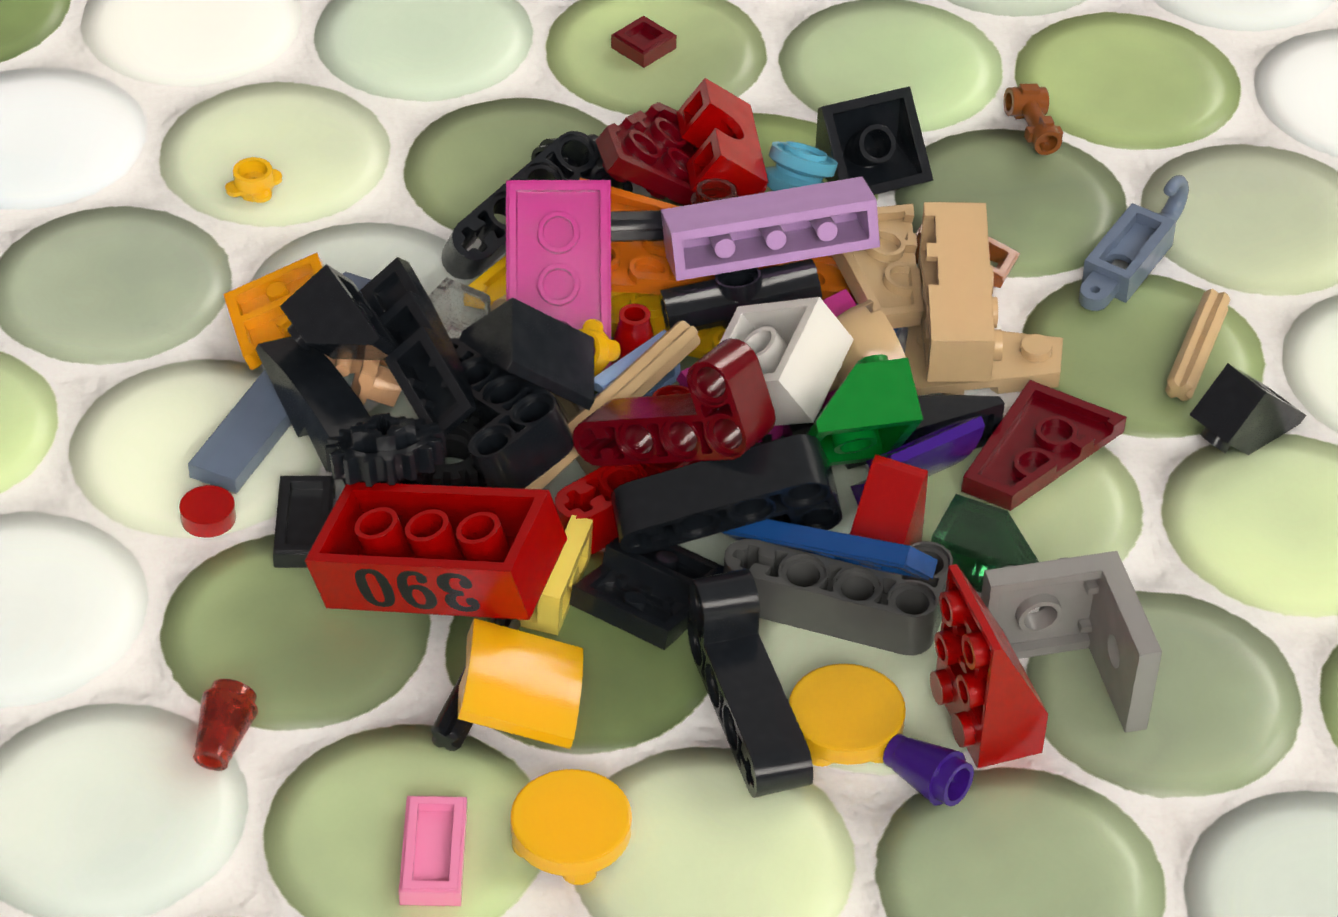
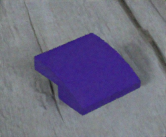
M982 416L957 421L887 451L880 456L928 470L929 477L956 465L969 456L980 441L985 424ZM874 458L866 461L869 469ZM866 480L850 486L857 505H859Z

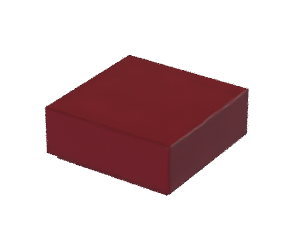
M642 16L611 35V48L645 68L676 49L677 35L649 18Z

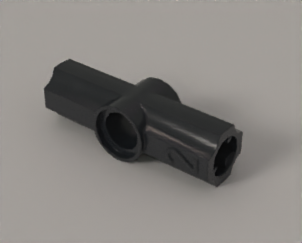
M809 259L765 269L752 268L716 274L715 279L660 290L659 297L667 331L678 321H685L699 331L718 326L727 329L738 306L814 297L822 299V292L816 266L813 260Z

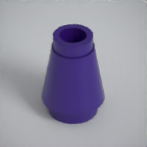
M903 734L894 736L884 751V764L892 768L895 773L933 805L945 804L947 806H955L966 796L971 787L974 769L970 763L966 762L964 754L960 751L907 737Z

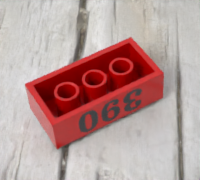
M357 482L352 485L346 484L309 551L305 563L326 608L530 620L567 541V536L549 490L418 484L388 485L387 483H376L372 487H366L365 482Z

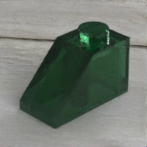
M955 494L931 538V542L943 545L950 551L953 557L952 565L957 564L975 591L982 593L984 570L1039 562L1007 510Z

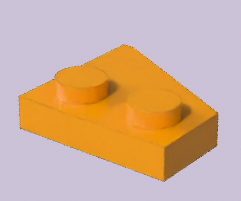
M317 252L223 294L243 358L250 370H254L262 365L256 351L259 343L291 337L287 328L292 323L280 306L324 266Z

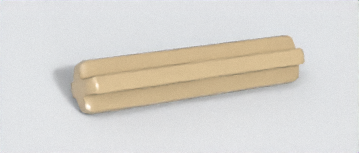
M1209 289L1203 293L1167 378L1168 384L1165 391L1170 398L1178 397L1181 401H1187L1193 397L1228 312L1230 298L1226 292L1218 293L1214 289Z

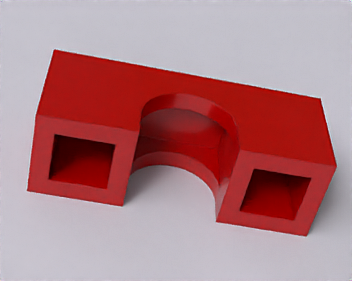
M704 78L676 112L681 138L699 148L686 163L691 191L709 201L764 193L767 188L768 178L751 105Z

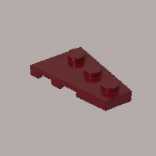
M1029 380L964 474L961 492L1011 511L1121 435L1125 430L1127 417Z

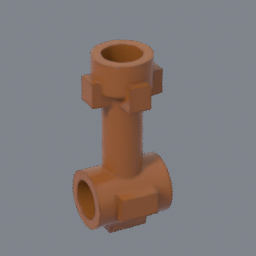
M1019 84L1018 87H1008L1005 90L1003 100L1006 115L1014 116L1015 119L1026 120L1028 126L1025 129L1024 137L1028 143L1032 142L1037 153L1049 155L1056 152L1062 144L1063 131L1060 126L1054 125L1051 116H1045L1049 109V93L1047 88L1039 87L1038 84Z

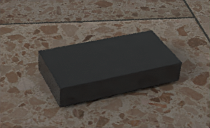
M280 476L273 547L274 568H308L305 559L335 505L336 485L333 476Z

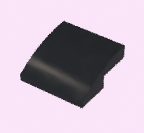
M617 537L606 545L602 565L573 585L569 605L665 650L687 630L690 580L723 573L724 566L679 545L644 554H631L620 548L619 538Z

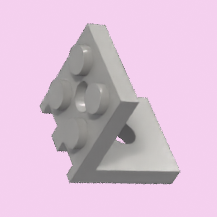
M1118 551L984 570L981 599L1004 631L1018 659L1089 648L1124 732L1147 729L1162 650ZM1040 607L1038 612L1029 613L1033 609Z

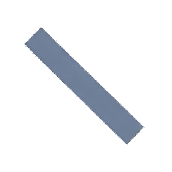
M346 271L343 273L344 276L354 282L359 291L371 281ZM266 370L261 373L188 463L190 478L222 487L237 494L290 427L291 422Z

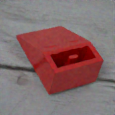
M957 564L948 566L946 590L941 592L939 596L942 624L941 631L936 632L934 638L938 657L936 671L930 673V686L933 697L938 705L945 704L951 716L954 738L959 747H967L977 769L1042 753L1048 713L1004 631Z

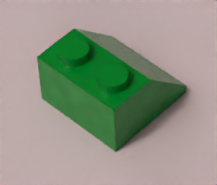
M883 354L865 357L855 364L806 433L820 441L831 466L866 462L874 458L876 454L881 455L905 443L923 421L909 359L888 360V356Z

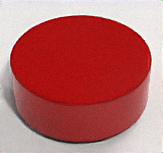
M205 485L196 487L188 491L182 497L179 504L183 528L191 535L210 538L222 535L230 530L236 521L234 498L228 490L219 486Z

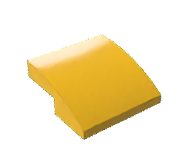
M474 618L467 635L466 668L459 684L457 719L570 749L574 741L580 706L583 648Z

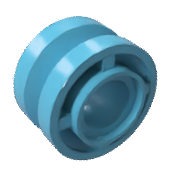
M794 141L773 142L769 157L776 162V166L765 167L768 178L767 187L772 191L824 183L822 181L823 178L834 176L838 162L824 151L810 145Z

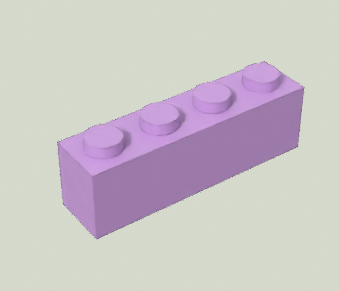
M863 177L661 209L666 258L676 281L880 247L877 200Z

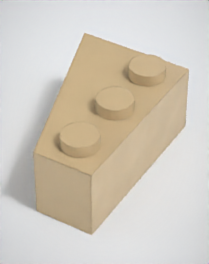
M924 202L918 268L920 269L924 306L921 330L927 382H991L993 361L1002 360L1003 333L1001 329H994L997 328L998 299L997 297H992L994 271L993 265H990L986 203Z

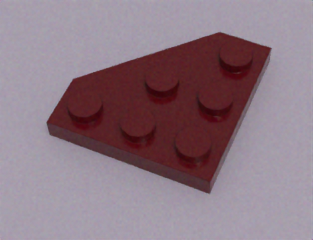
M657 102L651 105L645 113L640 110L626 117L618 126L615 123L607 126L595 140L603 159V167L615 180L623 183L630 181L645 188L647 192L658 199L668 198L683 206L710 202L691 191L686 163L699 148L681 138L676 114L677 110Z

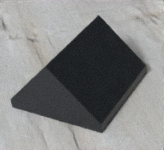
M910 86L818 108L815 148L824 151L838 162L834 176L825 178L827 182L863 177L873 195L933 181Z
M513 297L464 329L458 339L506 371L587 410H590L594 403V338Z

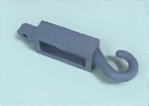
M1183 175L1173 176L1164 186V193L1169 198L1160 213H1155L1132 203L1084 261L1082 284L1079 292V303L1082 307L1091 311H1099L1106 308L1113 298L1127 303L1172 247L1176 222L1184 210L1189 193L1188 181ZM1114 260H1122L1129 265L1126 269H1123L1112 263Z

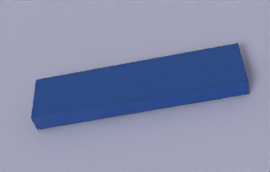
M770 519L722 532L736 540H760L882 572L923 580L933 579L938 562L937 559L912 546Z

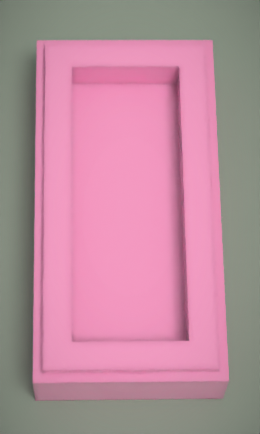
M407 796L399 883L400 905L461 906L467 797Z

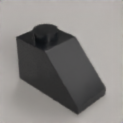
M327 264L280 306L292 323L287 328L289 334L308 352L315 348L332 359L384 360L399 346L354 282Z
M1227 363L1190 413V416L1205 426L1200 435L1224 453L1232 446L1247 455L1252 454L1298 426L1307 416L1271 388Z

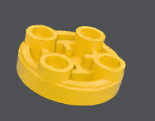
M832 664L817 668L797 682L789 698V704L808 745L812 764L815 766L824 767L832 763L854 765L870 761L884 763L883 755L887 744L897 734H903L906 708L900 690L885 675L865 666Z
M564 769L541 775L529 782L518 793L512 805L511 836L514 852L534 867L550 874L562 876L565 881L573 885H584L593 881L597 876V871L608 867L623 854L631 837L632 812L626 795L614 782L591 771Z

